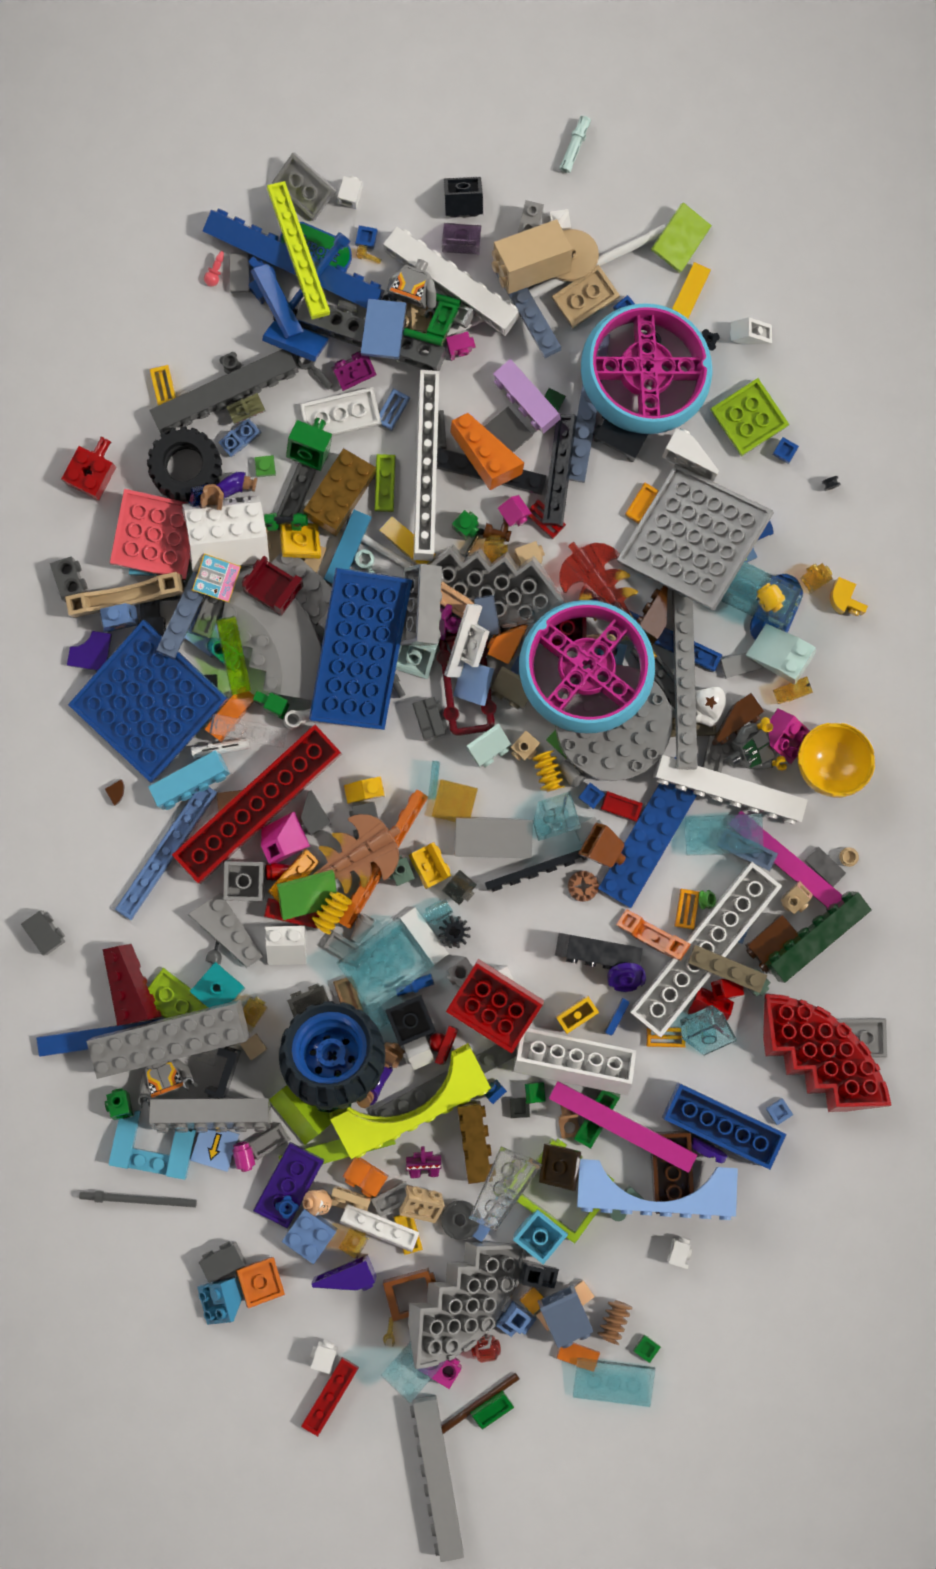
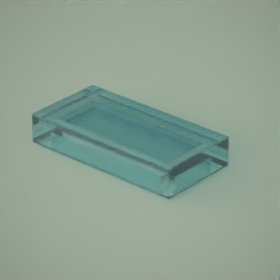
M432 760L428 800H436L440 769L439 761Z

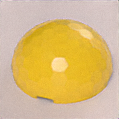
M825 723L815 727L804 737L798 751V767L803 779L811 789L827 797L843 798L859 792L869 783L875 769L874 749L868 738L857 728L845 723Z

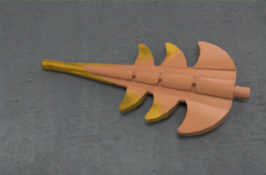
M359 814L349 817L348 821L358 830L359 838L356 840L353 836L342 832L332 833V836L340 843L342 852L338 853V851L328 846H319V850L325 855L328 863L314 874L333 870L335 879L341 882L344 893L347 894L352 885L350 872L355 871L360 877L361 886L366 887L372 875L371 862L374 861L381 869L382 879L387 880L394 873L399 861V849L394 838L401 833L398 826L389 830L383 821L372 815Z

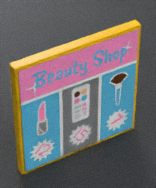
M204 553L192 590L229 603L241 566Z

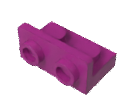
M361 351L352 354V358L346 361L341 359L335 362V366L331 367L342 391L377 375L369 356H361Z

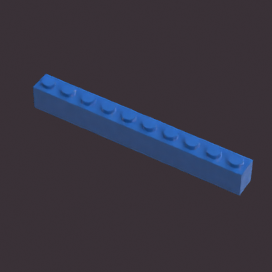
M220 208L217 211H210L203 232L296 275L287 246L284 242L278 240L279 236L270 232L267 235L261 232L262 228L254 224L250 227L244 224L245 220L237 216L233 219L227 216L228 212ZM309 251L316 268L324 257L320 256L318 259L312 256L313 252ZM329 263L318 277L322 288L366 309L368 299L381 300L385 290L381 289V284L372 280L370 283L364 281V276L355 272L353 275L347 273V268L338 264L335 267Z

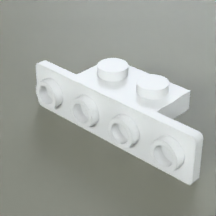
M466 605L444 674L447 677H460L464 663L472 667L479 666L490 632L477 624L482 610L481 605Z

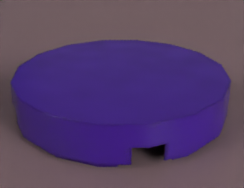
M635 963L618 964L612 967L607 974L608 985L614 987V990L619 992L635 991L638 986L641 985L642 987L646 982L645 970Z
M693 1137L691 1140V1146L698 1153L707 1158L715 1157V1162L725 1163L728 1156L722 1150L696 1137Z

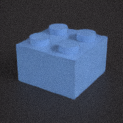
M304 1209L282 1242L314 1264L338 1228L320 1215L313 1216Z

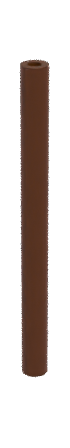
M514 1373L443 1424L441 1427L443 1434L471 1415L470 1412L520 1379L518 1375Z

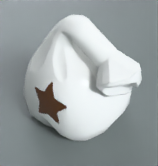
M720 687L696 690V723L713 727L719 722L726 705L725 693Z

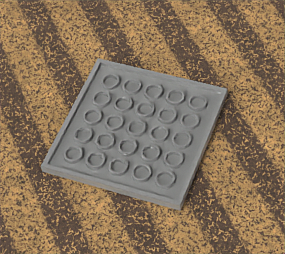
M675 464L617 558V561L715 611L774 512L757 502Z

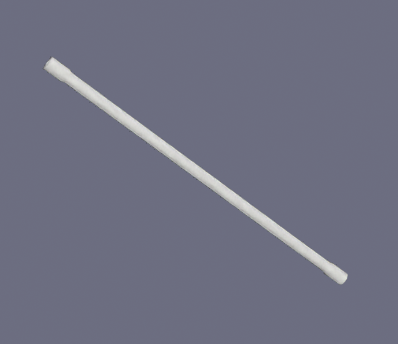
M666 226L657 227L639 238L600 255L596 266H602L650 242L657 241ZM552 278L529 289V292L534 298L568 281ZM507 299V300L504 301V302H506L507 304H508V303L513 304L512 301H511V299ZM474 315L467 328L456 324L452 325L447 337L469 329L483 322V320ZM411 345L406 346L403 349H409L411 348Z

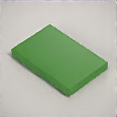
M333 870L277 884L282 919L287 920L313 913L317 910H323L321 904L328 905L325 899H332L329 893L337 892Z

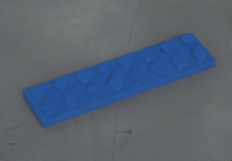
M668 783V786L662 784L657 786L624 843V848L621 851L626 857L624 863L621 865L615 863L613 867L609 868L598 887L600 891L632 908L697 795L693 794V790H678L675 788L676 785Z

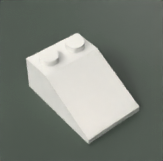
M676 428L662 457L713 482L719 472L717 467L696 439L690 435L689 431L680 428V430Z

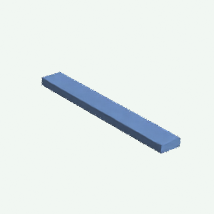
M209 787L205 791H198L192 795L115 908L116 911L130 920L134 918L174 859L172 854L184 844L218 792Z

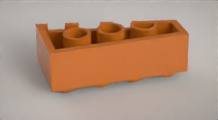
M466 413L452 420L450 433L489 490L522 475L524 462L473 416Z

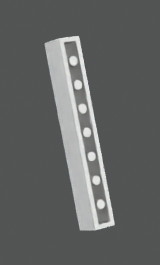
M396 227L384 242L385 252L403 265L415 267L418 259L426 261L428 263L426 272L432 277L436 288L449 297L461 300L462 305L474 309L476 316L504 336L519 319V312L516 306L504 302L499 294L488 291L482 282L477 283L469 273L458 270L452 261H446L439 252L428 249L422 240L414 239L406 229L401 230Z
M661 755L657 761L652 777L657 779L659 784L668 786V783L676 785L675 788L678 790L686 791V789L694 791L693 794L702 797L705 794L710 795L714 801L723 802V800H726L733 807L741 808L742 805L748 807L747 811L757 814L759 811L765 812L766 817L777 819L778 816L784 818L783 822L795 825V822H802L808 801L804 798L697 766L696 770L677 769L676 759Z

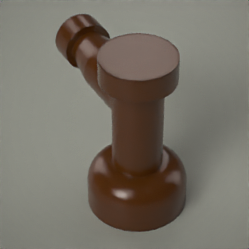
M503 517L500 530L493 529L492 524L486 523L483 538L489 539L491 536L509 542L512 531L508 530L509 524Z

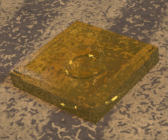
M441 779L432 817L455 823L456 817L471 818L478 788Z

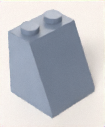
M573 1285L538 1300L540 1310L558 1348H567L573 1344V1341L579 1338L580 1340L587 1339L591 1336L590 1333L594 1332Z

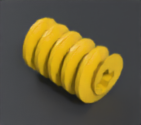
M555 750L540 753L532 758V761L539 762L534 765V768L541 769L536 775L543 776L538 780L539 783L545 784L540 788L541 791L550 792L565 787L558 784L563 781V778L556 777L561 773V771L555 770L559 764L552 762L557 756L550 755Z
M330 892L329 894L332 899H325L328 905L321 904V908L324 911L317 910L316 912L320 917H312L317 928L328 935L336 927L335 924L340 921L339 917H343V911H347L348 905L352 904V901L340 892Z

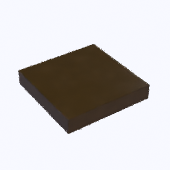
M545 1143L539 1183L576 1191L581 1151Z

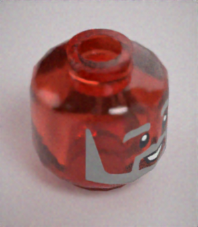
M493 1335L483 1336L471 1348L472 1356L476 1357L480 1363L496 1361L498 1355H501L499 1339H495Z

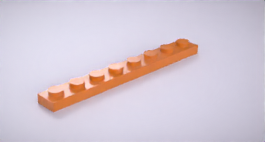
M417 789L415 793L410 795L408 805L400 812L398 822L391 828L393 829L398 826L401 831L400 834L394 837L398 848L428 799L427 795ZM374 861L371 862L372 875L366 887H362L360 880L358 890L350 897L352 904L348 905L347 911H343L344 915L340 917L338 922L349 929L352 928L382 877L381 869Z

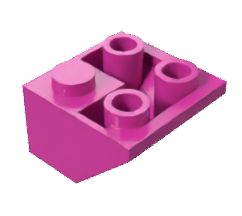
M777 708L770 719V723L773 724V730L768 732L770 746L780 756L785 757L789 764H792L798 756L799 747L804 737L810 730L794 715Z
M291 812L270 823L261 830V847L269 864L279 863L310 847L295 812Z

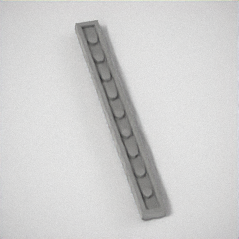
M672 590L677 769L696 770L697 731L693 600Z

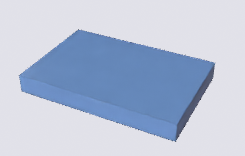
M368 299L361 356L399 359L406 302Z

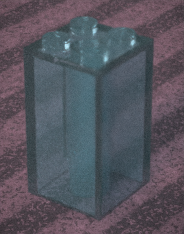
M744 561L721 601L782 630L783 626L788 627L794 615L791 610L797 609L803 596L800 595L802 589ZM768 583L771 585L776 584L785 596V601L782 603L784 607L775 613L772 610L765 612L756 600L757 591Z

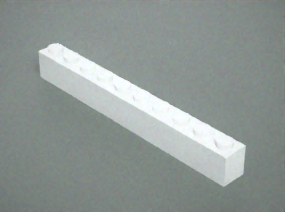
M420 370L413 551V560L426 561L433 560L435 538L439 371Z

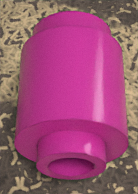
M248 1141L234 1144L232 1151L236 1168L241 1169V1172L252 1170V1166L256 1164L252 1146H249Z

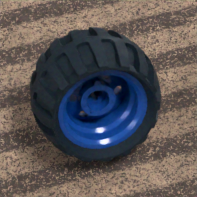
M324 1001L323 1004L317 1006L313 1004L306 1007V1011L302 1014H297L290 1021L289 1028L284 1030L279 1048L280 1070L289 1089L303 1102L324 1110H332V1108L336 1107L340 1109L349 1108L350 1104L364 1100L367 1094L374 1090L379 1083L385 1066L384 1041L372 1019L362 1010H357L353 1005L344 1002L335 1004L333 1001ZM325 1036H330L329 1039L323 1040ZM348 1039L350 1042L344 1045L343 1040ZM315 1049L316 1055L311 1056L310 1052ZM331 1057L337 1058L335 1061L333 1059L330 1061ZM355 1059L354 1063L348 1062L350 1060ZM339 1070L342 1075L335 1077L336 1071Z

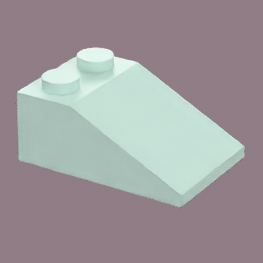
M766 624L747 652L746 657L795 685L814 657L816 647L799 637Z

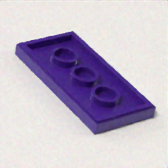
M289 1142L253 1211L288 1229L296 1212L290 1218L285 1219L275 1209L276 1203L281 1202L284 1196L289 1195L292 1198L291 1200L300 1206L324 1159Z

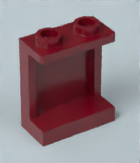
M263 556L261 560L258 559L250 575L247 574L242 580L244 593L281 616L303 587L302 578L297 575L295 577L289 575L270 563L266 556Z

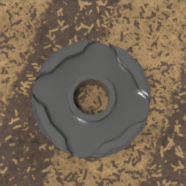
M463 1200L454 1201L443 1210L442 1228L453 1239H468L479 1228V1212L470 1202ZM460 1214L465 1217V1223L462 1226L456 1223V1217Z

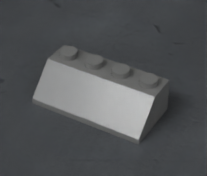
M418 564L404 568V578L411 579L412 584L400 645L430 646L438 644L440 639L439 621L441 620L442 566Z

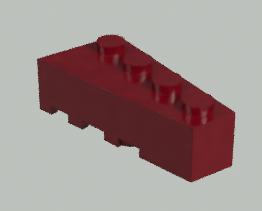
M132 944L102 949L117 1026L162 1017L160 1010H157L154 1004L155 998L153 994H150L146 985L148 981L140 971L141 965Z

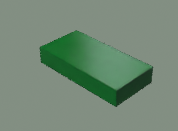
M502 1390L470 1413L483 1430L512 1410L514 1405Z

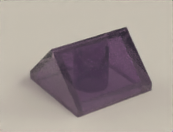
M444 223L442 252L479 255L482 225Z

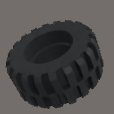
M180 427V430L172 428L169 429L170 433L165 434L163 432L160 435L161 439L159 441L155 439L152 443L154 447L149 449V459H147L148 473L159 492L167 498L195 503V499L201 498L204 486L209 484L217 485L220 482L219 476H222V459L214 442L204 432L200 433L195 428H191V430L187 429V427ZM191 449L199 453L203 465L195 478L188 481H177L169 475L167 469L168 462L176 452Z

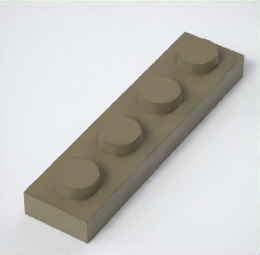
M694 945L687 962L758 993H761L767 975L697 945Z

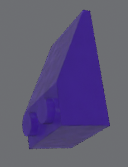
M367 1254L315 1276L311 1285L313 1288L354 1291L362 1289V1291H366L373 1287L377 1275Z

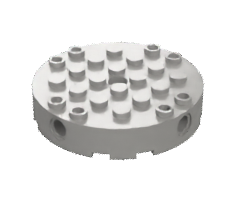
M616 665L615 675L635 690L639 681L640 671L629 666ZM599 675L597 677L598 680L601 682L607 681V678L604 675ZM575 679L572 682L575 685L580 683L579 679ZM654 681L651 692L641 709L617 728L599 733H576L555 725L557 740L567 760L585 775L603 781L627 780L651 768L666 750L672 731L670 705L664 692ZM619 687L613 688L614 693H622ZM602 692L593 695L577 693L563 711L577 716L596 717L611 713L620 708V706ZM564 693L561 699L568 698L567 694Z

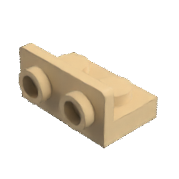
M406 302L404 329L408 328L421 333H427L428 326L432 320V312L430 311L429 318H426L424 314L428 310L427 306L424 309Z
M337 1185L334 1186L331 1194L332 1205L345 1209L348 1203L356 1208L367 1211L371 1198L364 1194Z
M407 1185L405 1188L407 1196L399 1209L400 1215L436 1223L445 1207L442 1193Z

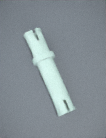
M580 116L575 130L572 131L570 144L559 167L561 171L565 173L571 172L580 146L586 139V132L591 123L590 118Z

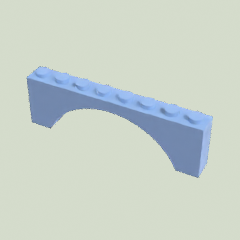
M580 1159L577 1207H581L583 1212H593V1208H599L601 1213H612L613 1209L620 1210V1214H632L633 1210L640 1211V1215L652 1216V1212H660V1216L672 1217V1213H680V1217L691 1218L692 1214H699L701 1219H711V1215L719 1216V1220H731V1216L736 1217L738 1168L716 1167L710 1178L695 1192L680 1199L655 1202L637 1198L619 1188L606 1174L599 1160Z

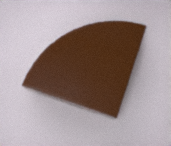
M122 779L105 789L114 806L120 803L124 795L125 785Z

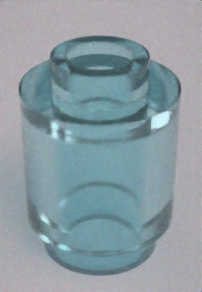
M445 899L443 901L439 900L425 908L426 913L423 915L428 924L432 922L433 925H436L450 917L449 914L453 913Z

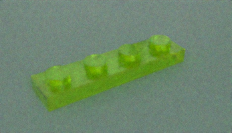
M230 616L216 620L231 694L235 695L251 691L236 617Z

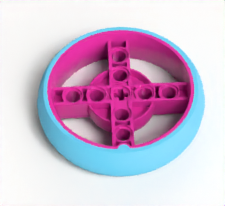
M634 304L611 312L591 331L582 352L581 376L588 398L605 419L617 427L630 432L658 434L681 426L690 420L702 407L711 386L712 360L709 348L702 334L685 316L662 305ZM626 324H634L635 343L629 346L621 357H597L600 344L611 331ZM655 325L677 336L687 347L692 357H672L671 353L663 345L656 342ZM641 330L647 331L648 335H644ZM642 348L648 349L649 353L643 352ZM605 366L612 367L613 371H608ZM624 366H629L632 371H627ZM662 366L667 367L669 371H664ZM680 367H685L687 372L683 371ZM600 380H621L627 390L638 396L639 414L625 409L614 401L606 392ZM672 380L696 381L693 394L684 406L672 413L660 416L659 394L670 386ZM644 384L649 385L651 390L646 389ZM645 403H650L653 408H648Z
M579 600L553 608L533 625L521 648L519 674L528 700L543 718L568 731L599 733L620 726L641 709L653 686L655 659L646 633L629 614L608 603ZM585 617L610 623L598 639L581 638L572 641L554 627L569 619ZM609 634L614 635L616 640L610 641L606 636ZM625 636L630 639L639 657L640 677L635 690L615 675L616 662L612 651ZM558 639L562 644L555 646L552 640ZM539 643L559 658L558 671L562 682L548 698L541 691L534 674V657ZM601 649L604 654L601 656L597 655L594 650ZM573 651L577 656L570 658L567 652ZM588 664L590 665V668H587V669H584V668H583L584 665H585V666L588 665ZM599 675H604L607 678V681L601 682L598 680L597 677ZM573 677L577 678L580 683L577 685L572 684L570 679ZM619 687L622 693H614L613 688ZM564 692L568 698L561 699L558 697V693ZM602 692L620 706V708L611 713L596 717L577 716L563 711L577 693L593 695Z

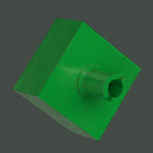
M315 418L312 426L296 420L288 437L286 458L321 471L330 453L332 434L323 430L326 425L323 419H321L319 424L320 418Z

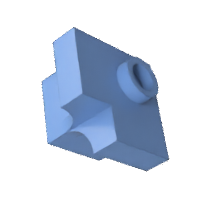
M512 1301L495 1325L512 1337L516 1332L525 1335L537 1319L519 1304Z

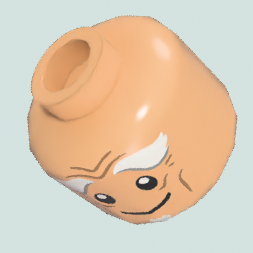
M310 1190L305 1194L302 1204L304 1209L313 1216L325 1215L332 1206V1199L325 1190Z

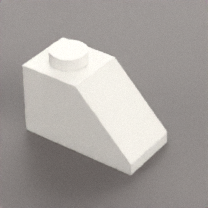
M750 317L731 322L730 330L731 341L740 344H771L772 325Z

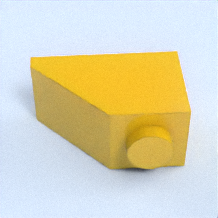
M381 776L344 785L347 804L385 797Z

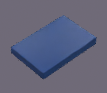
M275 319L264 333L262 341L315 362L327 345L329 338L302 328L303 332L300 335L286 339Z

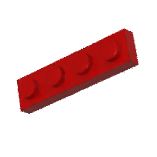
M344 1357L341 1358L301 1427L315 1436H319L359 1369L357 1365Z

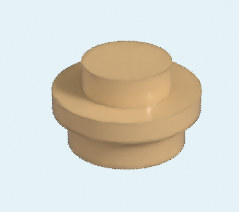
M848 847L840 852L839 859L844 866L851 867L858 862L859 855L854 848Z

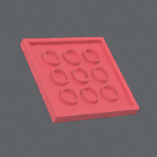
M124 489L109 564L158 575L177 572L182 575V580H186L190 560V545L186 521H184L182 504L187 502Z

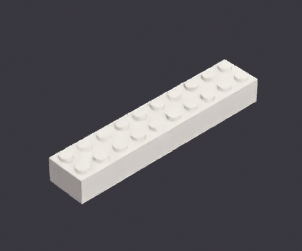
M749 862L686 941L691 945L681 961L671 958L630 1009L629 1013L658 1037H662L712 975L708 971L687 963L694 945L726 957L781 889L782 885L756 864Z

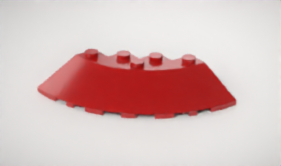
M765 994L763 1026L765 1057L784 1056L786 1075H805L807 1094L826 1093L828 1112H848L892 1106L886 1082L883 1081L878 1063H875L870 1055L871 1051L863 1041L858 1039L849 1026L844 1022H838V1019L830 1015L831 1013L824 1008L811 1005L805 1000H797L785 995Z

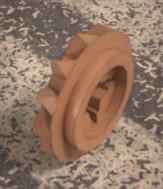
M579 871L569 879L568 891L578 901H589L598 892L599 884L597 878L590 872ZM582 878L585 884L592 885L585 889V895H583L581 888H575V886L581 884Z

